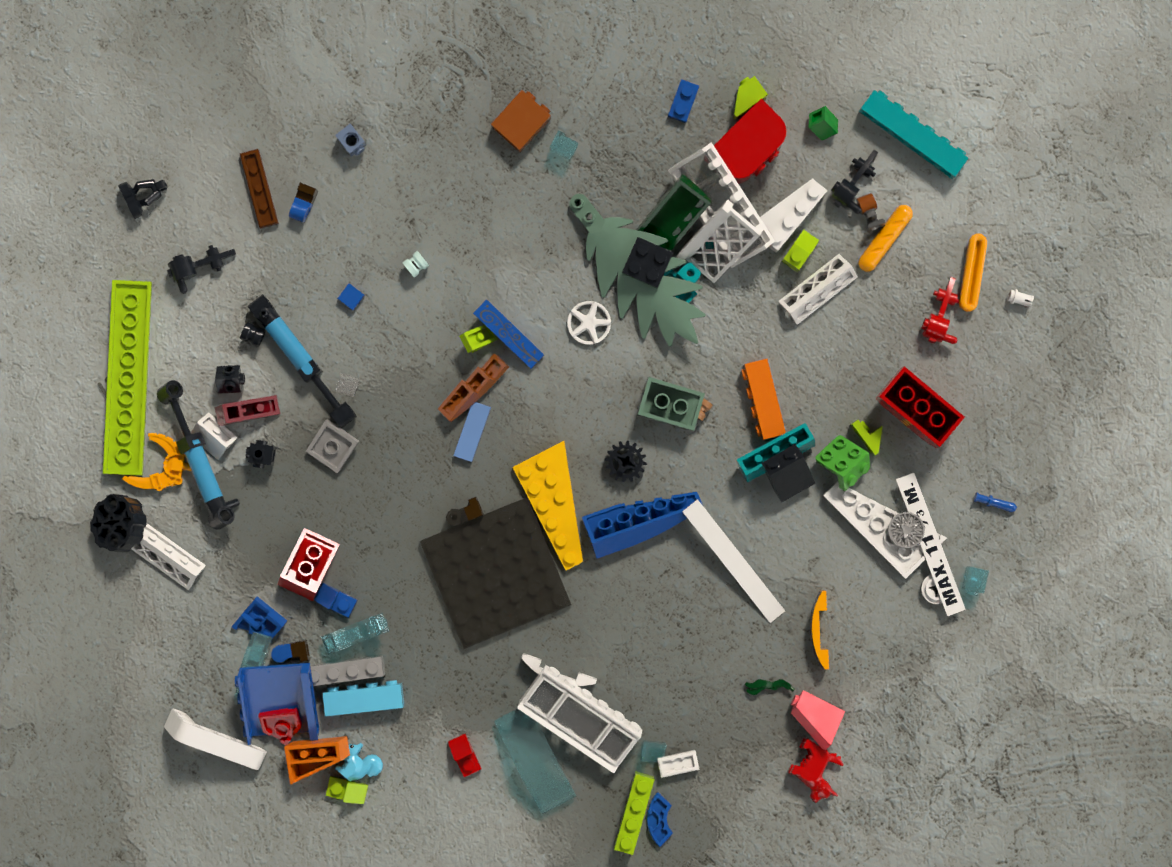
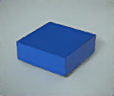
M349 283L337 299L354 310L365 295Z

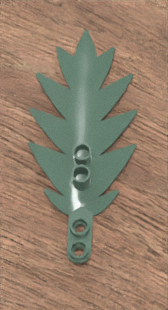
M583 194L574 195L570 200V208L589 231L586 240L588 261L591 260L596 249L597 275L601 296L606 297L618 275L617 290L620 318H624L637 295L638 320L643 339L646 338L656 313L661 333L668 346H672L675 332L683 338L698 344L697 335L690 319L705 317L706 314L694 305L674 296L700 290L703 288L702 285L663 276L657 289L622 273L637 237L658 246L667 243L668 239L647 232L619 228L633 223V220L621 217L603 219L586 196ZM581 200V204L576 206L577 201ZM592 214V219L588 221V215ZM671 257L665 272L686 264V260Z

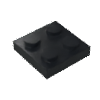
M637 237L622 273L658 289L673 252Z

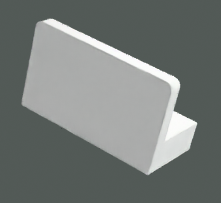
M209 412L196 423L191 431V434L202 433L206 443L203 448L217 460L222 457L226 449L237 439L225 426H218L217 419Z

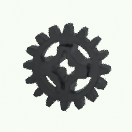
M619 441V447L612 445L614 451H607L610 458H605V461L609 462L606 469L611 468L612 471L609 475L615 474V480L621 477L623 483H625L626 478L633 482V476L640 478L638 472L645 471L641 467L642 465H647L646 462L642 461L646 455L640 454L643 450L642 448L636 449L637 443L630 446L629 441L626 442V445ZM621 449H628L625 454L620 455L616 453ZM634 453H636L639 458V464L634 462ZM628 456L630 458L629 461L634 467L631 465L623 467V462L617 457L626 458ZM613 459L618 461L619 468L617 471L613 466ZM627 469L635 470L632 474L623 475Z

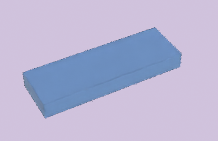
M477 402L470 407L453 456L470 462L473 461L491 407Z

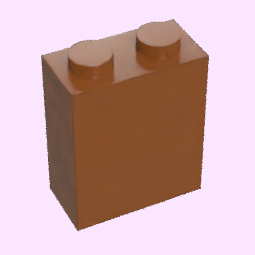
M523 90L518 93L491 123V127L520 153L551 119L549 114L551 111L545 105L541 104L540 106L537 104L535 96L529 91L525 93Z

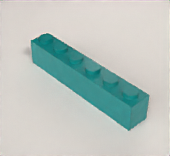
M874 90L859 112L951 179L955 178L969 159L965 156L966 152L959 147L954 148L946 137L936 135L934 133L935 130L929 125L924 126L918 122L919 118L914 114H907L903 111V106L897 102L892 103L887 99L888 96L884 92Z

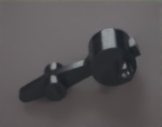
M876 150L872 151L866 161L861 157L858 160L856 158L853 159V167L858 172L850 182L844 178L841 183L838 181L831 189L833 194L830 197L835 201L833 203L838 208L842 206L845 209L848 207L856 214L862 212L861 207L852 201L860 190L855 184L862 174L867 178L870 175L872 177L876 175L873 172L875 168L870 165L878 154Z
M213 245L208 246L209 250L206 251L208 257L195 262L192 261L191 256L184 257L183 254L172 258L173 261L168 263L169 269L167 272L169 278L172 277L174 283L177 282L180 292L186 294L188 289L185 280L197 275L195 268L211 264L212 270L216 269L219 272L221 267L224 266L222 260L236 255L235 249L219 253L217 247L214 248Z

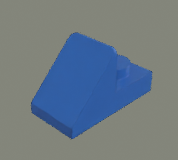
M322 583L314 599L325 608L332 609L348 618L358 601L325 583Z

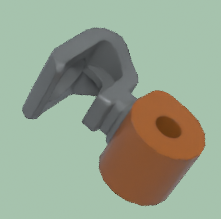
M872 193L856 199L857 205L862 209L861 215H866L867 232L885 226L884 219H877L875 212L877 210V203Z

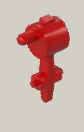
M950 277L946 290L940 288L938 291L934 290L935 300L941 301V305L937 315L931 313L929 318H925L921 329L924 330L923 337L928 338V342L935 344L936 341L940 343L945 341L956 344L958 341L956 337L946 334L950 320L943 318L948 304L952 306L955 303L959 304L958 295L952 293L956 278Z

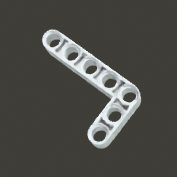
M177 709L171 710L164 725L169 734L183 744L255 770H259L267 753L266 750L258 746L248 745L247 742L195 724L186 713Z

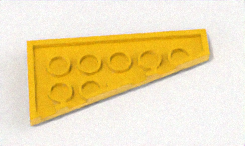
M562 441L514 466L513 469L565 570H568L582 563L583 558L565 442Z

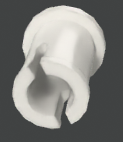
M1017 289L1010 290L1007 301H1010L1011 304L1017 303L1028 308L1031 307L1032 303L1025 301V299L1029 301L1034 299V296L1018 292Z

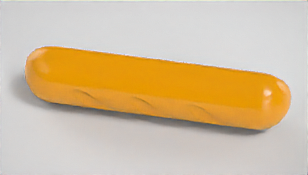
M900 205L894 210L886 221L885 226L880 229L860 256L858 265L861 270L870 272L877 267L912 219L913 211L909 206Z
M980 233L972 235L968 241L959 298V306L966 312L975 310L978 305L987 249V239Z

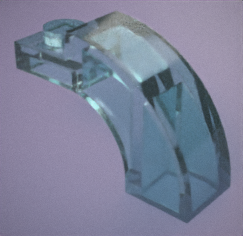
M253 632L240 668L264 666L269 654L272 637ZM239 687L236 688V693H235V695L238 694V692H239Z

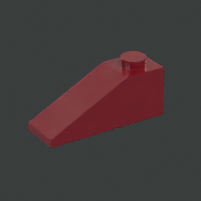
M277 395L214 407L218 426L280 414Z

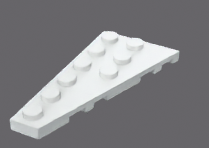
M838 482L823 495L905 579L926 559L920 543L911 548H901L891 541L888 534V525L891 519L899 513L850 488L843 491L839 488ZM937 533L940 543L947 539V537Z

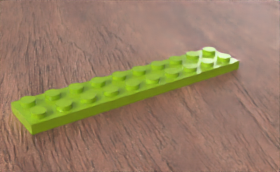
M112 280L103 474L143 475L152 282Z

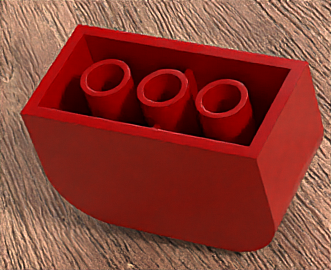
M761 98L714 145L738 184L746 182L753 175L757 177L766 167L765 163L767 161L771 163L780 153L778 150L786 137V125L782 118ZM705 154L704 160L709 164L710 160Z
M905 366L897 371L876 397V400L886 410L934 448L941 447L965 418V416Z

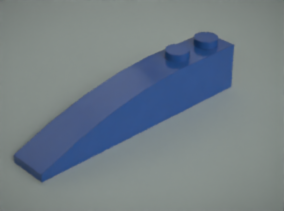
M691 492L672 495L670 499L654 498V501L643 503V500L635 501V504L625 506V503L583 516L582 520L596 558L637 545L684 521L687 517L682 512L697 499L702 504L698 493Z

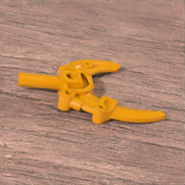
M148 433L149 440L158 443L168 454L163 462L164 472L160 474L158 472L144 478L133 475L127 477L125 475L122 479L132 486L142 489H156L157 491H163L164 488L169 486L181 485L183 483V470L192 471L189 463L185 462V454H180L176 441H173L174 439L163 434Z

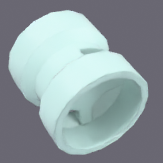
M418 251L413 254L411 259H406L402 262L414 278L419 275L420 270L429 267ZM412 261H414V263L418 266V269L414 266Z

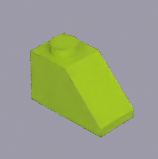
M755 76L751 79L746 77L739 83L740 86L737 90L733 115L735 120L748 112L761 98L764 100L768 96Z
M803 230L782 259V262L798 272L819 240Z

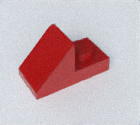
M466 733L448 741L454 761L457 762L464 777L482 769Z

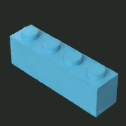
M397 680L385 681L386 685H378V682L366 683V687L360 688L358 684L347 685V689L339 690V686L328 687L327 691L323 692L325 716L403 708L402 683H397Z

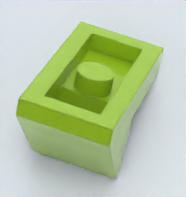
M485 324L459 336L468 353H474L498 340L496 335Z
M855 420L850 426L873 456L879 453L883 426L878 427L869 434L867 431L870 429L866 423Z
M330 776L326 796L341 799L345 803L364 804L368 784L355 781L350 782L347 779Z

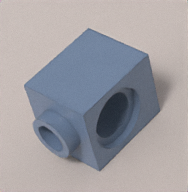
M351 124L335 135L351 157L354 154L357 156L365 150L364 146L367 144ZM351 137L357 138V143L354 146L347 145V141Z

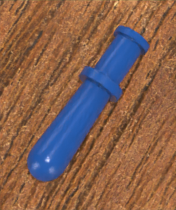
M978 492L975 493L974 502L978 501L986 504L988 507L991 505L1009 512H1014L1017 509L1015 503L993 498L992 495L988 497Z

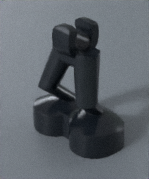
M154 179L137 181L134 188L127 182L118 185L134 219L142 216V206H148L162 197L161 192L168 188L164 180L155 182ZM140 188L152 189L153 192L145 199H136V194Z

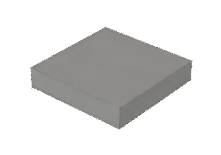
M327 419L305 452L334 472L339 473L359 440Z

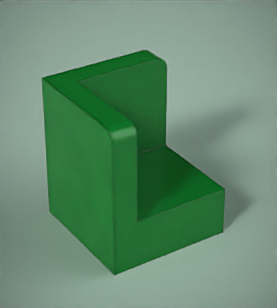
M824 106L809 113L808 128L820 140H825L838 134V119Z

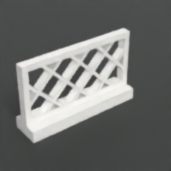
M728 199L683 246L677 255L679 259H686L689 263H692L713 283L761 235L758 229L732 208L734 204ZM731 215L735 218L738 225H728V217ZM716 230H725L726 237H717ZM729 230H738L739 238H730ZM742 230H749L754 236L752 238H743ZM705 242H714L715 249H706ZM718 242H727L728 250H719ZM731 242H740L741 249L732 250ZM694 254H702L703 261H697L692 256ZM706 254H715L716 262L707 261ZM719 254H728L729 262H720ZM708 266H717L718 273L716 275L712 274Z

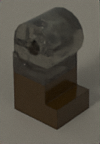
M478 498L469 499L470 505L464 508L448 511L446 521L450 525L456 526L484 515Z

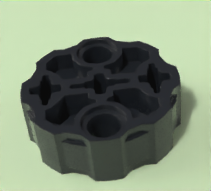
M109 494L103 501L96 504L93 509V518L90 521V530L94 535L97 546L106 548L109 551L123 553L129 552L132 547L140 544L143 539L144 528L147 525V518L142 510L140 501L126 495Z

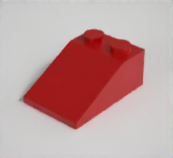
M304 528L277 585L313 601L340 544Z

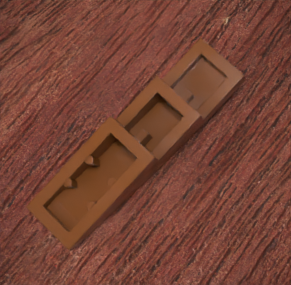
M493 354L482 368L477 367L466 381H460L438 410L452 422L481 398L506 372L509 366L498 355Z

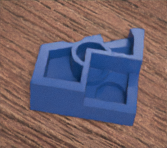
M257 596L232 625V628L235 630L238 628L248 630L249 634H259L263 638L272 640L287 620Z

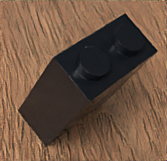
M796 444L761 463L774 492L781 502L815 484L806 460Z

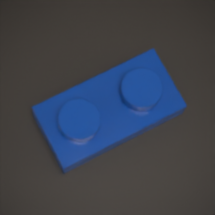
M681 79L668 117L684 123L687 122L699 85Z

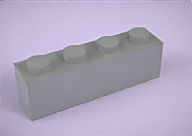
M383 655L310 665L313 686L382 677L385 675Z

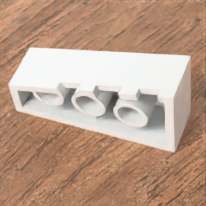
M813 178L760 217L775 240L769 246L775 253L778 252L827 192Z

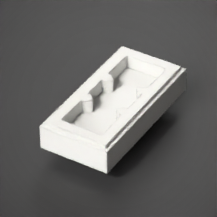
M695 750L657 758L661 778L699 770Z

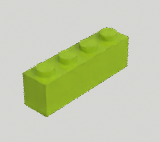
M635 771L614 844V850L630 855L634 854L655 780L654 776Z

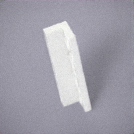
M838 254L780 299L779 303L798 325L858 276L852 265ZM841 262L843 264L839 269H833L837 263ZM822 275H827V278L825 280L818 281L819 277H821ZM812 287L811 291L803 293L805 288ZM791 299H797L790 307L786 304Z
M149 524L144 528L143 539L140 542L141 546L135 545L131 548L187 590L191 588L196 577L206 566ZM150 551L154 552L157 558L153 557ZM166 563L172 565L173 569L167 567ZM181 574H184L188 578H190L189 582L186 579H184Z

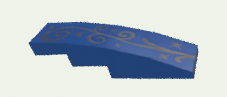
M487 299L473 313L530 369L544 356Z

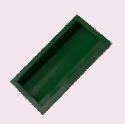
M681 174L636 230L668 239L667 243L659 246L671 251L712 201L696 184Z

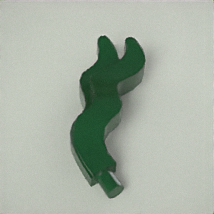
M758 679L753 683H745L748 688H751V690L747 689V692L751 695H757L763 689L776 690L779 687H784L792 692L795 690L790 683L783 679L773 682Z

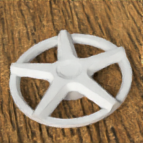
M581 302L571 310L568 316V330L576 341L587 345L596 344L602 341L610 331V315L606 308L597 302ZM584 305H591L587 315L580 313L577 309ZM597 307L604 311L607 320L595 318ZM572 315L581 321V324L574 331L571 328ZM607 325L605 333L598 339L595 328ZM587 330L592 341L581 340L577 335Z

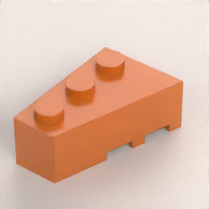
M347 736L322 738L312 741H293L284 746L290 785L350 756Z

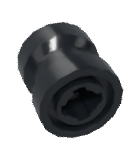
M247 322L241 332L240 339L245 342L249 340L252 345L259 347L266 330L256 328L254 324Z

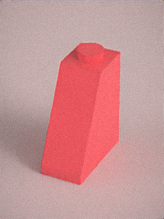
M803 690L799 695L794 696L791 702L793 706L791 714L823 750H826L833 742L845 711Z

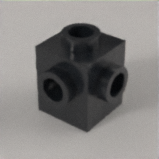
M240 365L216 367L215 382L218 394L241 393L242 385H245V373H241Z
M256 440V444L250 443V447H247L246 458H248L249 463H253V467L264 468L265 465L274 466L276 446L267 445L268 441ZM260 451L262 452V456H261V457H259V455H258V453H259Z

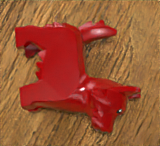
M803 738L799 747L807 749L808 755H806V759H802L803 762H800V766L791 764L788 773L798 777L811 789L810 798L814 803L821 799H827L830 795L838 797V794L823 779L822 775L828 762L843 766L841 756H836V753H829L827 749L823 750L815 742Z

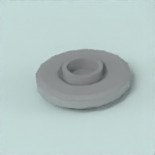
M902 512L895 515L888 525V534L891 541L901 548L914 547L924 537L925 527L923 521L918 515L911 512Z

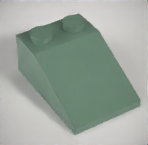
M648 377L637 415L694 431L705 393Z

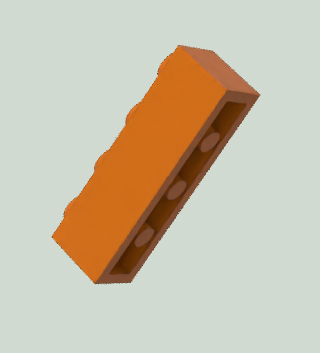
M768 359L744 364V369H741L743 380L748 382L749 387L746 388L748 399H752L753 402L751 412L753 418H757L758 425L755 426L757 436H761L762 440L785 434L786 431Z

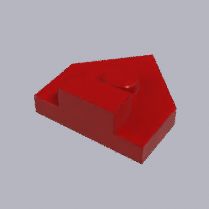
M297 708L261 712L258 715L263 733L268 736H274L285 746L288 745L291 738L299 731L302 725Z

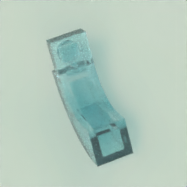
M383 613L321 636L329 655L364 640L384 634L389 631Z

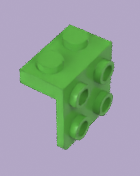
M841 435L837 436L815 457L817 463L838 476L839 488L843 491L853 486L857 479L866 474L870 469L869 452Z

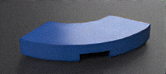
M657 791L649 804L647 823L653 840L661 847L673 834L667 823L668 811L672 804Z

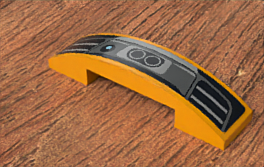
M820 590L811 612L810 635L819 663L824 669H829L828 649H820L819 611H827L826 591Z

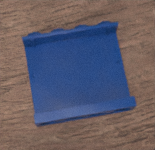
M310 663L239 668L238 676H235V687H239L237 700L238 704L242 706V709H240V719L245 724L243 726V737H247L248 745H251L252 736L267 735L262 731L258 717L259 713L286 708L298 709L302 725L297 733L309 732L310 741L318 740L320 729Z

